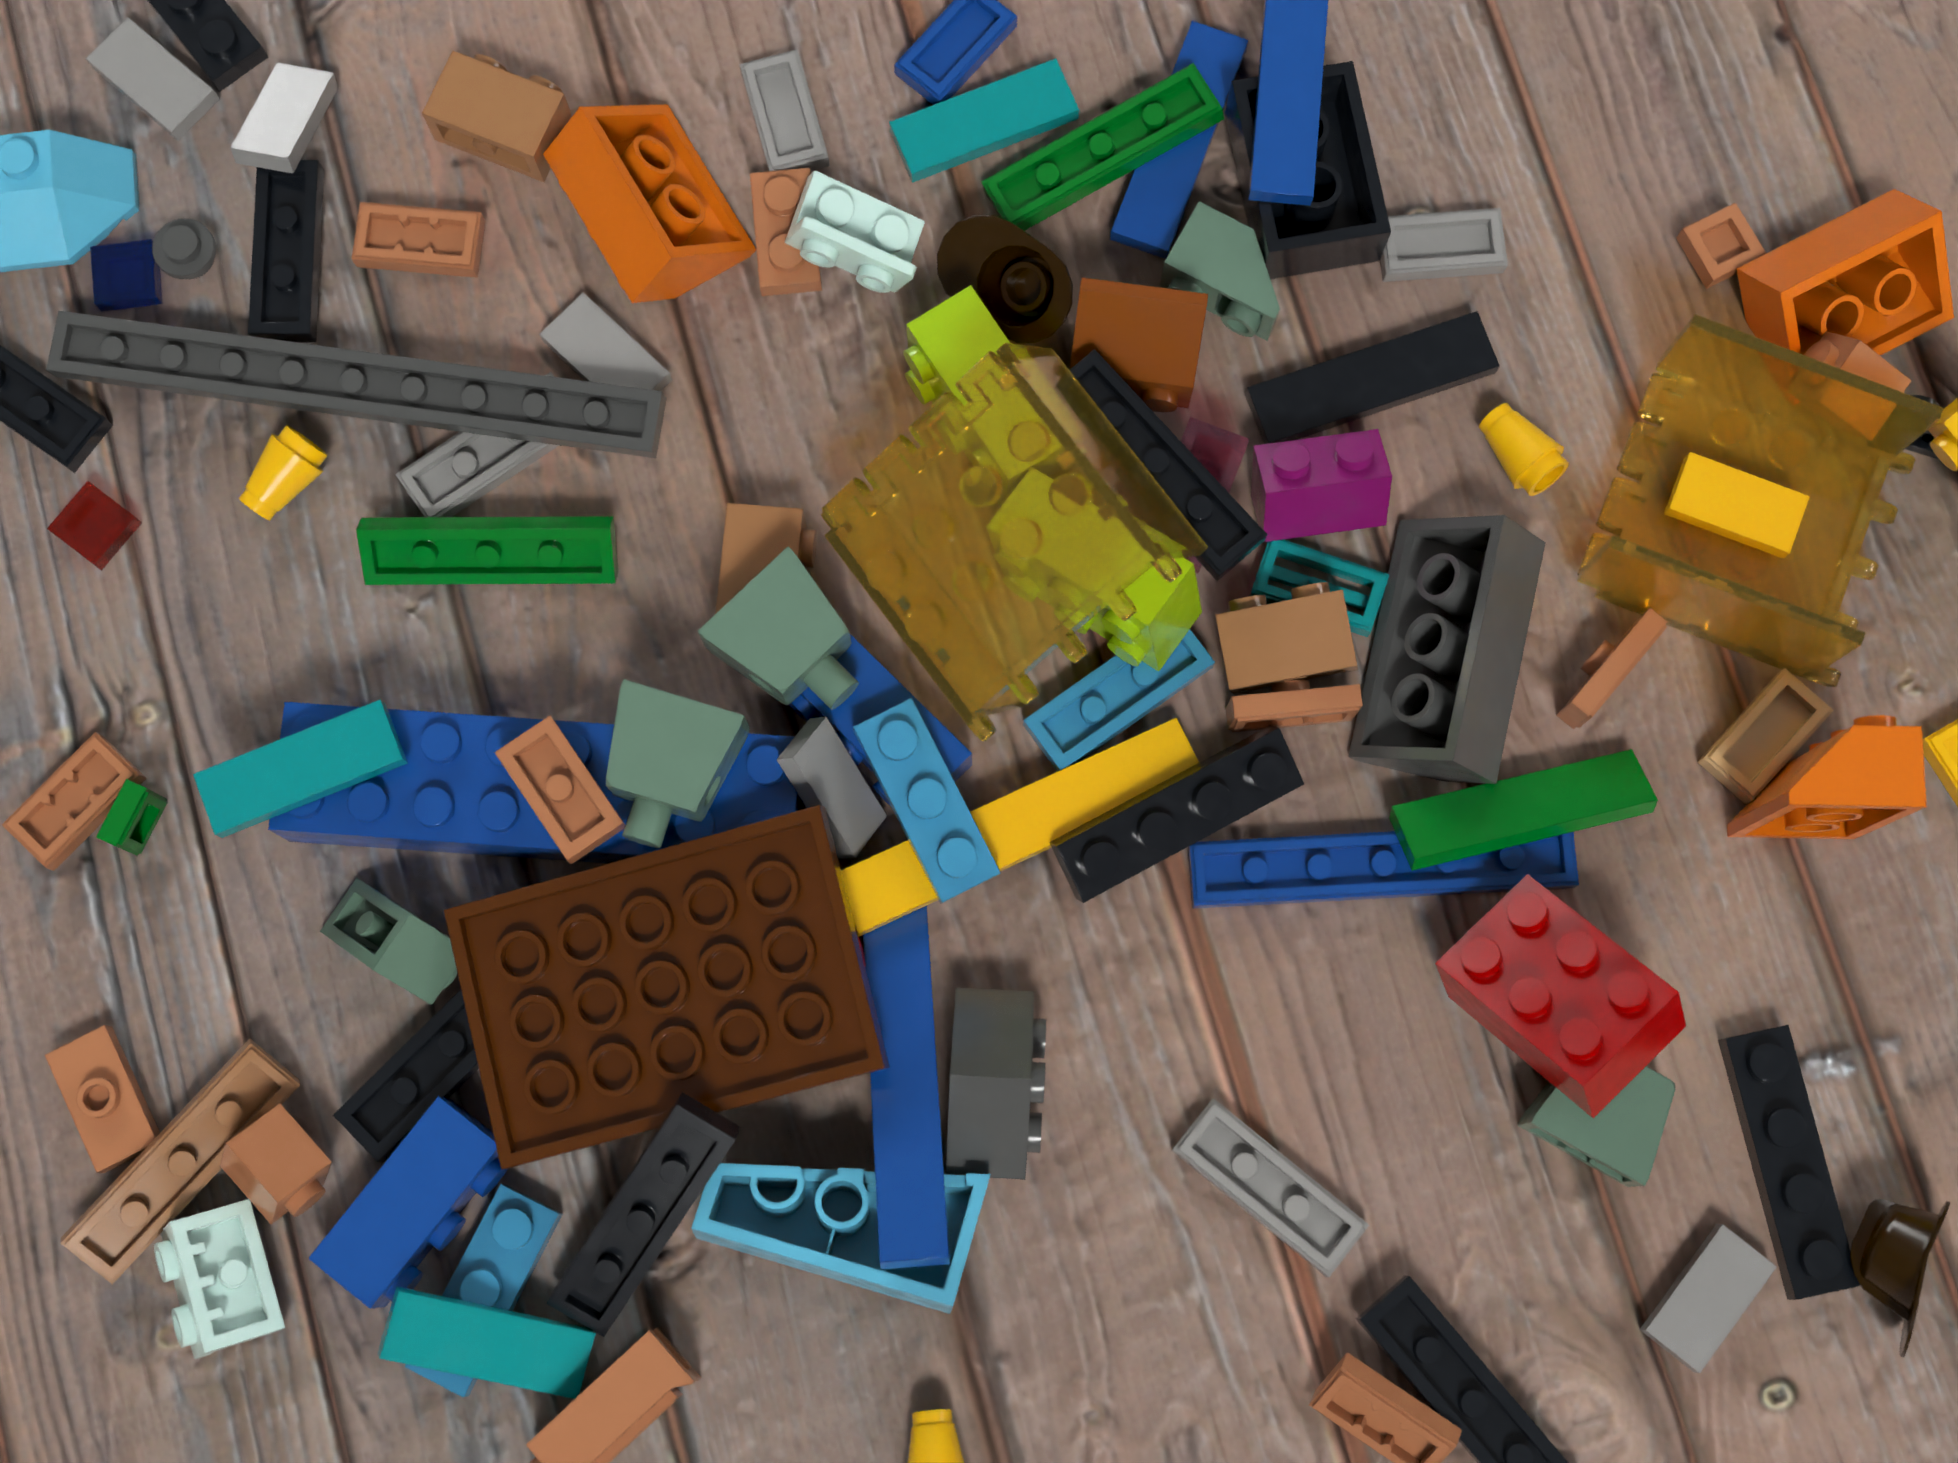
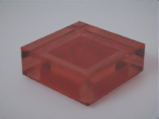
M87 481L47 529L102 571L142 522Z

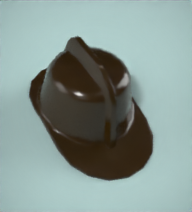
M996 215L970 216L957 222L943 236L937 253V274L945 293L952 297L971 285L1007 339L1016 343H1037L1051 337L1065 323L1073 304V283L1067 266L1054 251L1012 222Z
M1876 1199L1869 1204L1852 1242L1850 1259L1853 1274L1861 1288L1904 1319L1900 1341L1901 1357L1905 1356L1910 1343L1927 1259L1948 1212L1950 1202L1947 1200L1940 1213L1935 1214L1884 1199Z

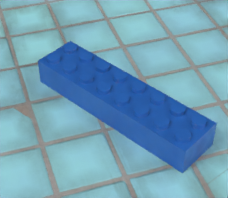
M284 702L280 739L360 707ZM388 709L408 764L269 819L268 830L289 842L567 861L494 753L544 719ZM555 720L626 825L633 802L613 795L606 787V774L614 724ZM749 733L705 818L702 821H695L672 814L661 848H654L629 840L622 836L623 829L577 860V862L609 864L802 810L803 801L777 761V758L795 736Z

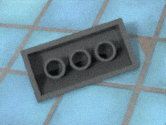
M1505 515L1399 521L1388 572L1389 578L1382 599L1362 692L1363 706L1358 711L1349 758L1443 782L1497 783L1546 542Z

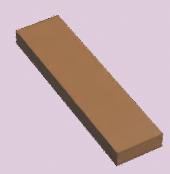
M249 1039L64 1233L60 1244L113 1284L160 1235L163 1228L173 1221L222 1169L220 1164L225 1143L279 1103L283 1104L300 1086V1080L252 1039Z

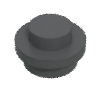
M183 218L167 223L158 231L153 241L152 252L157 265L167 275L177 279H196L206 274L212 267L216 255V243L213 235L202 223L193 219Z

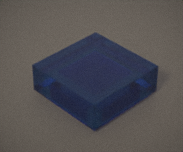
M152 239L90 247L94 304L101 312L162 304L160 267L153 257Z

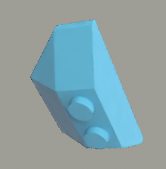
M53 130L0 135V272L74 264L104 240L123 219L127 221L139 211L137 159L132 149Z

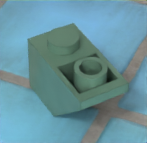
M1199 201L1164 262L1160 286L1167 289L1208 294L1206 310L1221 317L1223 324L1227 328L1245 337L1256 335L1268 341L1273 332L1280 307L1253 228Z

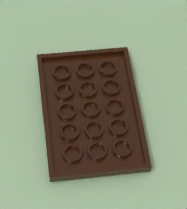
M821 805L444 910L501 1170L656 1130L660 1127L682 1092L713 1111L720 1113L890 1068L826 809Z

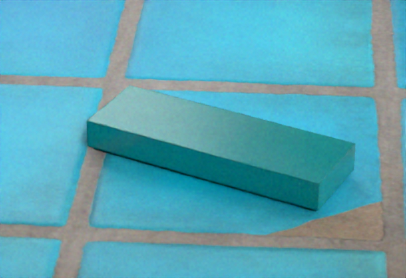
M1055 58L890 121L889 128L912 183L1078 120L1079 107Z
M377 700L197 772L193 776L214 835L224 838L408 764L387 706L382 700Z
M396 1286L377 1354L379 1359L575 1399L580 1392L596 1333L583 1326Z

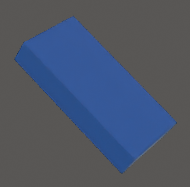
M954 0L894 64L895 75L933 105L951 99L1017 27V16L997 0Z

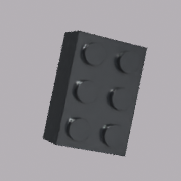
M1353 61L1323 66L1314 197L1311 206L1248 200L1258 77L1233 80L1226 105L1225 118L1248 226L1255 231L1270 279L1380 261L1390 237L1391 228Z

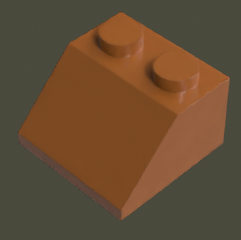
M1081 277L1069 370L1095 349L1152 411L1173 412L1177 407L1189 408L1195 383L1208 294Z

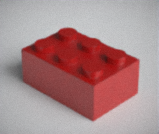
M1528 874L1435 963L1447 995L1451 1000L1592 1118L1607 1106L1686 1027L1680 994L1675 988Z

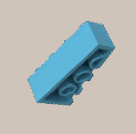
M720 1163L704 1187L691 1229L696 1239L950 1314L991 1174H944L950 1262L948 1265L881 1269L879 1261L875 1171H864V1169H803L800 1166Z

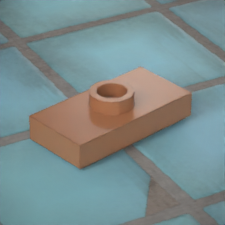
M360 202L351 259L356 267L478 278L485 219L481 212Z
M1649 608L1630 626L1615 646L1605 639L1580 668L1589 677L1556 716L1572 729L1580 728L1591 719L1665 631L1668 621Z
M1308 680L1279 682L1271 686L1272 692L1232 696L1226 707L1228 730H1232V732L1262 730L1269 725L1284 728L1348 722L1355 717L1363 706L1360 684L1310 689V682Z
M95 732L2 826L45 868L54 871L105 821L125 780L128 779L141 785L147 778L107 739Z
M103 1025L45 1055L96 1173H106L138 1157L158 1136L160 1131L112 1026Z
M1348 1352L1317 1387L1309 1406L1393 1463H1441L1457 1446L1462 1429Z

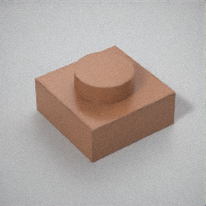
M1736 203L1684 227L1676 237L1706 289L1736 275L1737 268L1766 254Z

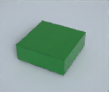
M126 779L96 838L138 856L139 853H142L168 803L166 802L167 798Z

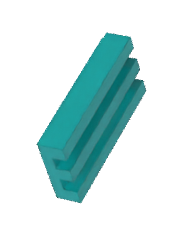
M1284 539L1267 542L1249 596L1265 595L1267 604L1292 599L1290 591L1267 584L1269 579L1294 588L1327 582L1274 565L1276 557L1370 587L1371 591L1369 596L1328 582L1330 592L1343 589L1346 605L1364 611L1363 615L1347 611L1351 632L1365 637L1370 635L1389 574Z

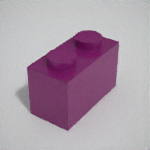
M1378 429L1253 446L1251 498L1258 525L1267 533L1264 542L1386 526L1392 473Z

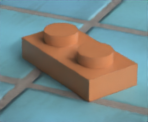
M810 168L750 173L761 296L822 291L820 266L806 261L801 257L799 249L784 243L806 180L811 174Z
M548 716L494 752L570 864H573L625 828V823L551 716Z

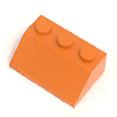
M668 104L580 106L543 153V156L557 177L559 185L566 192L587 227L589 235L596 242L617 277L619 285L626 292L632 303L675 299L748 259L756 251L754 244Z
M1896 189L1737 268L1745 321L1789 393L1796 398L1803 396V394L1789 383L1800 369L1801 360L1805 352L1814 343L1819 341L1826 331L1861 340L1881 356L1954 318L1942 211Z
M1872 715L1854 719V725L1848 729L1831 732L1829 740L1809 745L1808 752L1787 763L1775 775L1758 796L1748 803L1727 824V837L1856 839L1926 808L1922 726H1897L1896 717Z

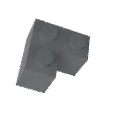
M956 988L946 1174H991L990 1178L1025 1180L1027 1152L1040 1153L1042 1113L1030 1112V1103H1044L1045 1062H1032V1058L1044 1059L1046 1019L1034 1018L1033 991Z

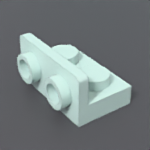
M814 170L806 180L784 243L799 249L801 257L814 265L825 268L836 266L856 275V281L867 289L881 293L890 291L895 293L914 277L917 267L911 261L925 221Z
M249 1199L171 1221L163 1228L161 1232L163 1241L154 1244V1253L163 1282L174 1281L180 1306L172 1308L171 1315L174 1331L181 1348L191 1345L193 1356L195 1359L210 1355L214 1351L285 1328Z

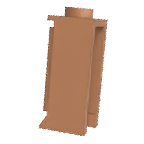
M659 1328L653 1331L649 1330L526 1444L536 1456L530 1463H610L683 1395L677 1387L691 1385L702 1377Z

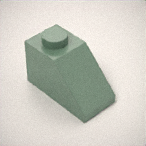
M357 877L320 930L321 933L370 969L430 1005L434 1003L440 992L453 982L458 973L449 936Z

